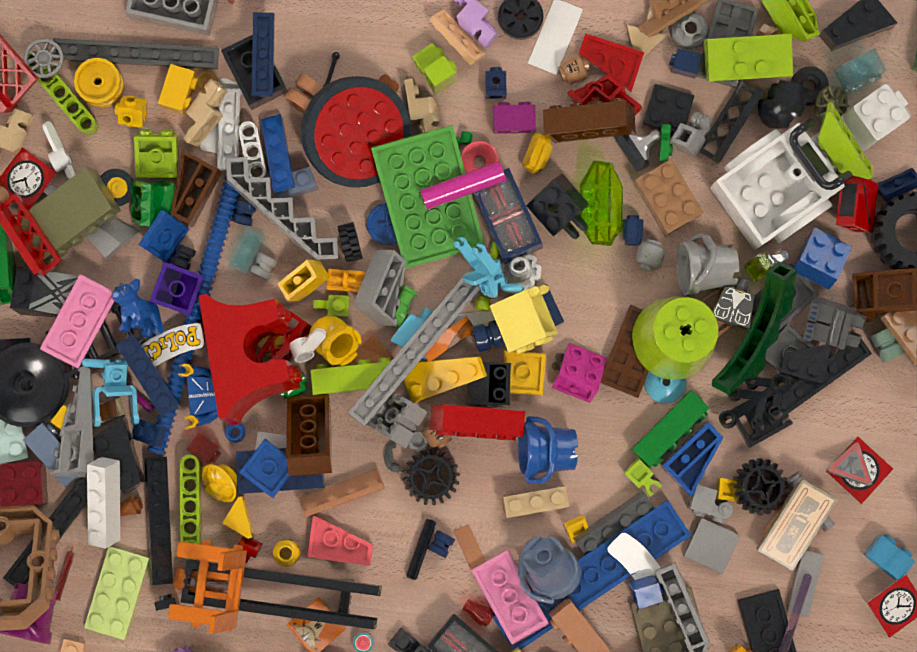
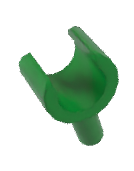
M462 131L461 138H456L457 143L469 145L472 142L473 134L468 131Z

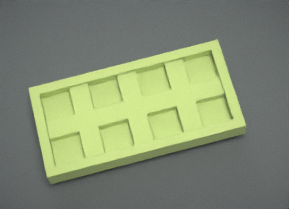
M112 546L108 547L84 626L85 629L126 640L148 568L149 557Z

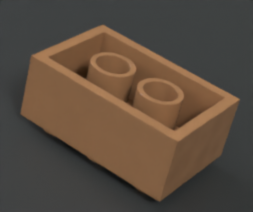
M672 159L639 177L633 183L665 237L704 213Z

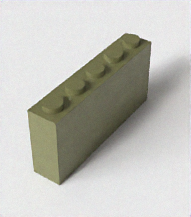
M85 167L29 211L59 256L63 257L71 247L81 244L84 241L83 238L87 235L96 233L100 229L99 226L103 223L112 221L121 209L97 170ZM22 218L21 224L24 231L29 232L30 222L26 218ZM33 235L32 244L35 248H40L41 245L39 235ZM45 252L44 262L48 265L54 258L50 252Z

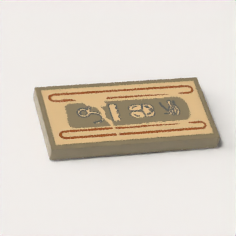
M800 478L757 546V551L793 571L838 499L805 479Z

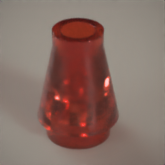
M470 599L467 600L462 609L478 625L485 627L490 624L493 619L492 617L495 615L491 611L492 608Z

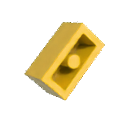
M170 64L158 101L159 106L185 115L186 109L188 110L192 104V98H190L192 90H196L199 81L195 71Z
M306 260L277 284L287 301H302L327 281L330 276L320 260Z

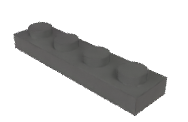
M642 490L573 539L582 553L586 555L649 513L654 507Z

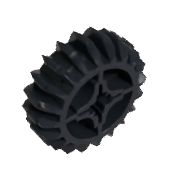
M430 448L427 449L428 455L424 456L421 450L419 451L421 458L418 459L413 455L412 458L416 462L414 464L409 461L406 463L412 468L411 470L404 469V473L410 474L409 477L403 478V481H410V485L405 486V489L407 490L412 487L414 491L409 495L412 497L417 493L419 495L416 498L417 502L420 501L421 497L425 498L424 505H427L428 499H432V505H436V498H439L442 504L444 503L443 495L450 499L451 496L447 492L449 490L454 493L456 492V489L451 487L452 484L459 485V481L453 480L454 476H460L458 472L453 473V469L458 468V465L450 466L449 463L454 459L451 457L446 461L444 459L447 456L446 452L442 454V457L438 456L439 449L435 450V455H431ZM428 459L438 460L430 470L419 466L421 462ZM443 464L449 471L448 483L439 477V470ZM438 467L436 476H438L437 479L441 483L432 480L425 487L427 478H425L426 474L422 473V471L432 473ZM415 471L424 477V484L420 490L414 482ZM432 484L445 488L438 494H425Z
M757 458L756 461L750 459L749 464H742L743 469L736 470L739 476H734L733 480L737 481V484H733L731 487L737 489L733 496L739 497L736 503L743 504V510L747 511L749 509L750 514H771V509L776 511L778 510L777 504L782 505L784 503L781 497L788 496L783 492V489H788V486L783 485V482L788 478L781 477L784 471L782 469L777 470L778 464H771L769 459L763 461L762 458ZM760 470L765 471L771 480H766L763 474L760 473ZM750 477V484L747 486V482ZM759 483L766 484L763 485L762 488H759L760 490H753L758 488V485H760ZM771 488H773L772 494H771V496H770V495H769V492H770ZM748 494H754L756 499H759L760 504L755 503Z

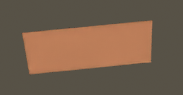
M469 524L455 530V536L470 568L473 569L486 562Z

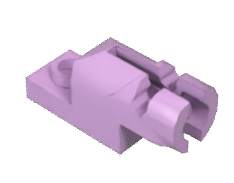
M454 0L459 6H465L457 15L458 25L472 38L480 34L478 43L487 48L498 35V32L489 21H485L489 10L477 0Z

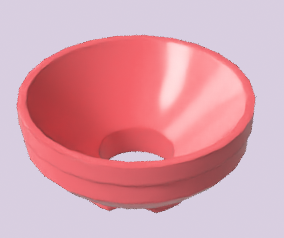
M475 141L467 145L461 154L465 173L478 169L473 164L474 158L478 156L485 159L486 164L484 166L497 162L498 154L494 147L483 141Z

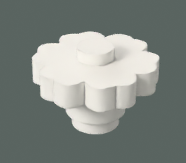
M531 254L524 257H516L505 265L504 263L501 264L502 273H504L508 284H521L524 290L534 287L535 282L541 280V266L537 264V258Z

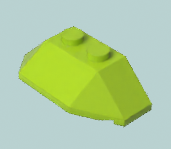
M761 0L781 34H792V38L803 42L820 35L817 14L808 0Z
M832 101L829 102L820 126L819 137L817 138L820 148L826 150L831 165L836 166L839 172L851 171L853 176L865 179L873 178L874 167Z

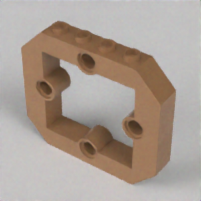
M33 504L0 507V545L9 544L13 541L15 535L34 534L32 553L27 558V565L30 569L27 599L2 601L0 597V631L27 629L50 608V600L54 598L52 580L56 578L54 561H57L58 558L56 542H59V530L55 529L52 521Z

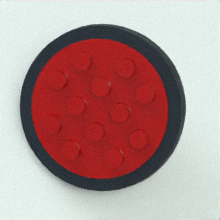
M362 76L340 78L319 90L308 104L301 125V140L305 154L317 172L335 184L355 188L367 187L380 182L371 147L411 136L410 117L401 98L384 83Z

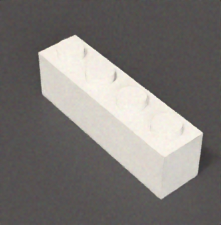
M101 457L87 464L88 545L106 549L120 541L119 460Z

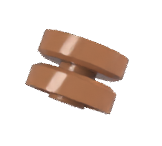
M301 73L295 80L299 90L289 88L283 97L304 115L311 99L323 86Z

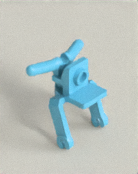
M463 237L458 238L462 241L461 245L458 241H454L455 248L461 252L475 270L462 277L464 282L474 286L479 284L481 292L491 298L497 297L498 289L514 293H520L524 290L521 284L507 283L501 270L500 260H493L483 244L477 243V247L480 248L478 252V249L471 248Z
M83 359L81 362L82 366L103 368L104 370L101 375L104 379V385L102 387H95L92 391L93 427H99L101 424L99 392L101 391L107 397L130 395L131 423L139 424L136 388L133 385H126L127 366L129 365L125 359H115L114 362H110L109 359Z

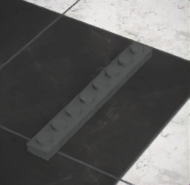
M53 38V41L59 45L63 52L64 61L85 62L92 58H102L112 64L170 67V64L182 68L218 70L219 47ZM56 49L53 55H60L59 51Z

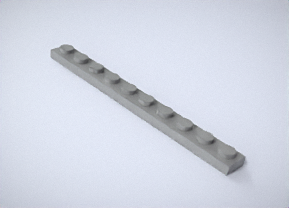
M471 267V268L465 273V275H467V274H469V273H471V272H473V271H475V270ZM461 278L350 409L348 415L365 427L480 290L479 284L474 286L464 282Z

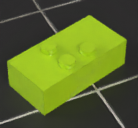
M792 34L704 39L706 81L793 76Z

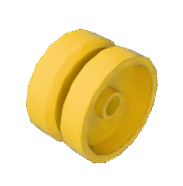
M88 59L75 72L74 84L76 91L86 103L95 108L104 109L112 107L119 102L124 94L125 83L123 76L114 64L106 59Z

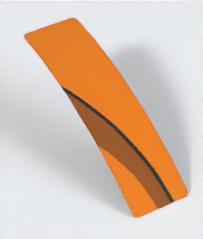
M464 317L448 328L424 355L426 359L431 362L472 333L473 325L470 320Z

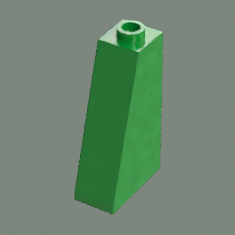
M0 224V305L11 303L16 277L13 243Z

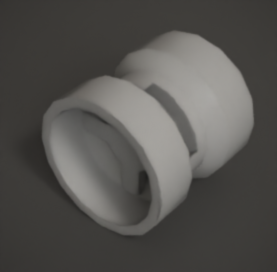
M258 253L256 257L257 262L255 265H252L250 272L265 280H269L271 276L270 270L276 266L277 261L262 253Z

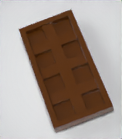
M630 305L605 365L601 384L639 398L649 371L643 367L636 357L632 340L635 321L643 309Z

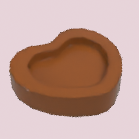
M384 74L378 80L390 87L395 93L399 89L398 82L391 80L389 75Z

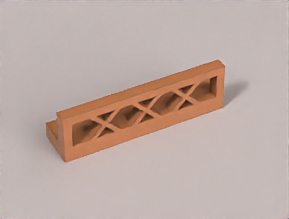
M377 468L299 497L303 509L302 513L305 518L384 489L385 486Z

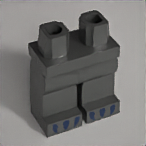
M816 296L811 303L803 340H816L840 349H845L846 346L858 348L862 335L851 332L852 327L863 329L867 317L856 313L857 308L848 307Z

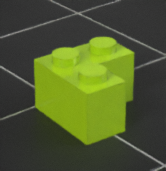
M432 43L412 56L413 63L435 95L456 81L457 68L451 59H446L444 52L439 46L436 48Z

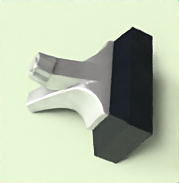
M654 130L648 136L632 134L615 136L614 138L636 172L649 166V150L661 135L657 130Z

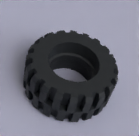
M907 192L891 199L880 208L881 210L876 213L874 218L873 235L870 236L871 243L874 242L876 246L873 248L875 253H879L881 255L880 260L883 263L887 262L890 264L889 268L893 270L917 268V252H911L902 247L895 233L896 223L899 218L906 214L917 215V192L909 194Z

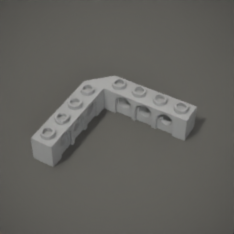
M676 561L656 569L657 578L665 589L667 601L671 604L676 616V622L680 625L685 637L684 641L688 649L682 652H706L710 640Z

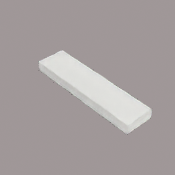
M225 88L228 92L219 105V111L223 114L218 124L217 168L220 171H226V158H239L240 88Z

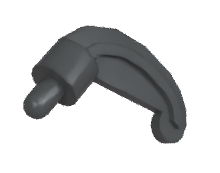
M391 442L385 449V465L392 472H404V468L394 463L392 449L396 448V444Z

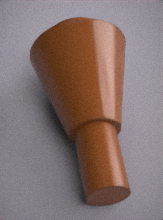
M132 494L121 502L120 516L141 514V509H143L141 499Z

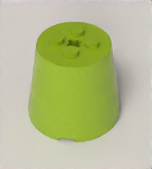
M670 296L655 300L642 310L635 321L632 340L636 357L646 370L660 378L668 380L689 378L700 372L712 358L718 338V323L711 309L697 299ZM683 327H685L687 329L686 332H688V334H685L684 336L681 334L682 330H680V328L682 329Z

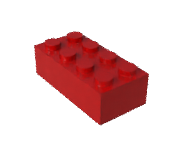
M446 404L431 405L429 430L436 431V435L455 436L456 433L457 437L516 441V437L524 436L525 411Z

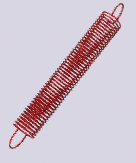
M72 549L66 553L63 568L70 552L71 555L54 591L58 592L56 600L59 599V601L61 600V592L72 565L71 559L74 554Z

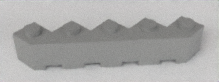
M247 157L226 158V182L313 260L328 261L338 259L337 238L316 239L315 218H294L292 197L271 198L270 177L249 178Z

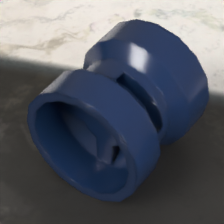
M237 201L235 206L237 211L231 221L252 227V216L256 213V208L250 203Z
M437 530L434 535L435 540L430 543L428 550L447 558L449 546H452L456 539Z

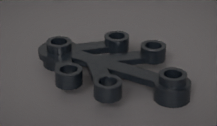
M776 374L772 379L755 377L753 379L756 380L754 384H749L752 379H746L745 383L749 389H756L758 386L768 388L762 392L735 389L729 395L732 401H739L741 398L751 400L735 411H722L719 415V422L726 429L733 428L740 417L756 407L754 418L751 420V426L757 432L762 431L765 427L763 416L767 399L774 395L773 403L769 407L768 413L772 419H779L782 416L780 408L782 397L791 388L790 378L785 374ZM780 383H784L783 386L778 387ZM734 392H738L737 396H732ZM774 410H779L777 414H772ZM728 419H732L730 423H726ZM761 422L760 426H754L755 423Z

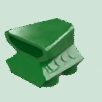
M139 179L133 180L130 210L132 222L140 226H151L161 209L170 215L175 184L166 180L156 181L152 184Z

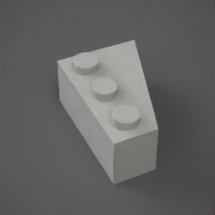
M375 250L353 303L354 306L377 325H397V319L394 318L396 306L400 305V299L397 298L399 287L403 285L406 260L395 250Z

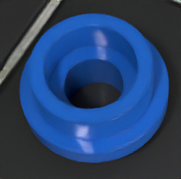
M241 423L233 426L228 424L225 428V437L230 442H240L246 435V429ZM234 428H237L239 430V434L237 436L232 435V430Z

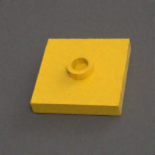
M504 350L503 363H511L510 393L543 396L546 354L531 352L517 354L516 351L509 353Z

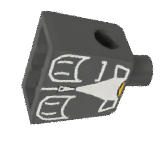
M738 277V282L734 288L729 286L724 288L712 311L717 321L745 330L749 329L754 294L747 292L749 280Z

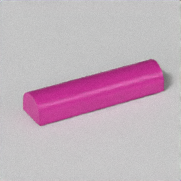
M497 161L421 189L420 192L426 209L429 210L506 181V177L500 162Z

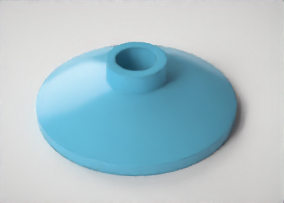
M650 372L644 383L648 395L660 403L676 401L682 396L686 388V378L670 380V384L665 386L662 383L663 378L655 376Z

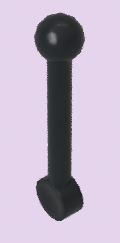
M338 52L332 54L333 60L323 87L331 81L336 61L340 58Z

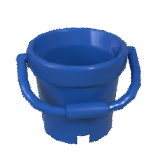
M527 417L526 422H524V436L518 437L519 468L527 483H545L554 472L575 470L578 455H575V448H578L576 431L574 429L552 427L546 419L541 417ZM534 422L542 423L545 426H537ZM537 473H547L543 478H531L536 476Z

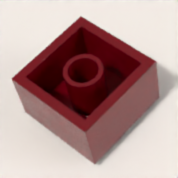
M42 461L0 464V507L48 503L46 466Z

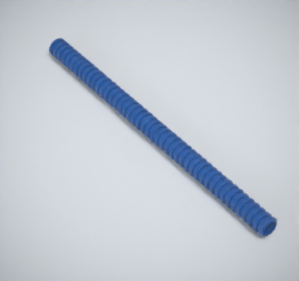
M227 182L223 183L224 189H221L222 195H219L220 201L217 202L219 207L215 209L217 214H214L215 220H212L213 226L210 227L212 231L208 234L210 236L207 239L208 245H205L206 251H203L205 256L201 259L203 261L200 264L201 270H198V273L204 276L190 316L185 315L187 317L183 322L185 325L201 324L203 322L199 296L204 294L211 296L209 292L213 289L211 285L215 282L213 278H216L215 271H218L216 267L220 265L218 260L222 257L220 253H223L222 246H225L224 240H227L225 236L229 233L227 229L231 226L229 224L232 220L231 215H234L232 211L236 208L234 205L238 201L236 197H239V193ZM195 350L181 353L172 360L174 365L171 364L172 371H169L171 375L167 378L169 380L167 385L179 404L181 402L179 398L182 397L181 391H184V388H182L183 384H186L184 380L188 377L178 375L186 372L185 367L179 365L189 364L191 366L190 359H193L191 355L195 353ZM176 407L162 417L160 414L156 416L158 421H155V424L165 426L167 430L162 447L150 445L147 450L160 455L166 454L164 450L168 448L166 443L170 441L168 436L171 435L170 429H173L172 422L175 423L174 416H177L175 412L179 407Z

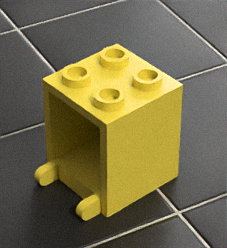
M547 285L534 286L490 305L509 353L514 351L517 354L527 352L535 348L534 344L539 346L553 341L552 336L558 334L543 298V294L549 291Z

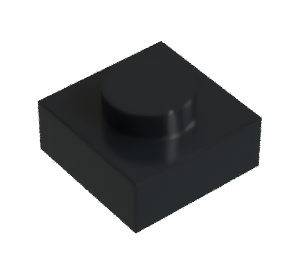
M172 594L160 596V601L154 602L156 611L169 608L170 604L180 605L178 596L172 597Z

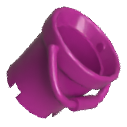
M15 583L10 600L27 599L28 585ZM54 592V598L50 600V608L27 629L0 631V634L50 645L52 639L50 628L57 592Z

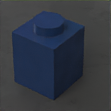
M678 48L676 54L672 53L669 61V66H672L671 73L695 79L698 74L702 54Z

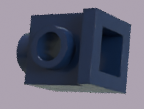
M501 67L489 68L490 71H485V99H506V71H502ZM499 79L500 83L497 85L493 84L492 80Z

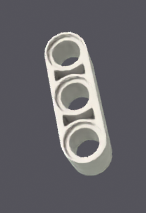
M246 121L239 127V136L243 155L248 159L249 178H266L268 172L259 130L253 122ZM247 128L254 129V134L250 137L244 136V131ZM257 148L259 150L258 155L249 157V150ZM261 168L263 170L260 177H253L252 172L254 169Z

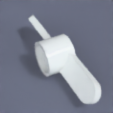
M47 121L43 124V130L53 149L52 152L48 153V157L55 171L60 172L64 170L69 180L76 175L72 168V161L53 124Z
M317 328L308 337L293 340L289 344L294 358L290 363L295 366L297 363L312 359L315 355L314 350L325 339L326 331Z

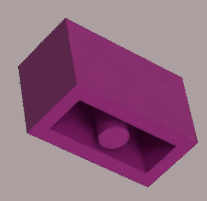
M499 102L498 105L493 107L494 134L535 133V105H531V102H519L518 105H510L509 102Z

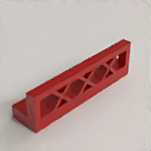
M15 193L4 203H0L1 226L33 274L45 276L63 260L19 194ZM15 201L19 205L18 215L12 214L8 208ZM22 218L29 220V232L22 229ZM33 235H39L41 238L40 248H35L32 244ZM45 252H50L54 258L48 265L44 262Z
M290 311L291 317L297 320L298 324L292 330H285L279 334L270 335L255 356L257 363H262V357L267 353H272V359L290 362L293 355L289 344L295 339L308 337L312 326ZM284 335V344L281 347L275 348L274 340Z

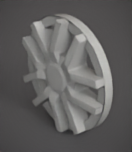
M38 39L32 42L24 53V62L28 66L33 62L37 63L30 69L34 72L40 68V74L34 72L39 78L53 77L63 67V52L59 45L52 40ZM45 43L43 49H41L38 46V44ZM49 44H52V49L47 51ZM34 46L39 50L36 54L31 50ZM56 49L60 55H53ZM29 52H30L33 56H35L34 58H32V59H30V60H28V54H29ZM53 59H60L59 63L53 62ZM51 65L56 66L57 68L54 71H52ZM44 67H48V74H44Z

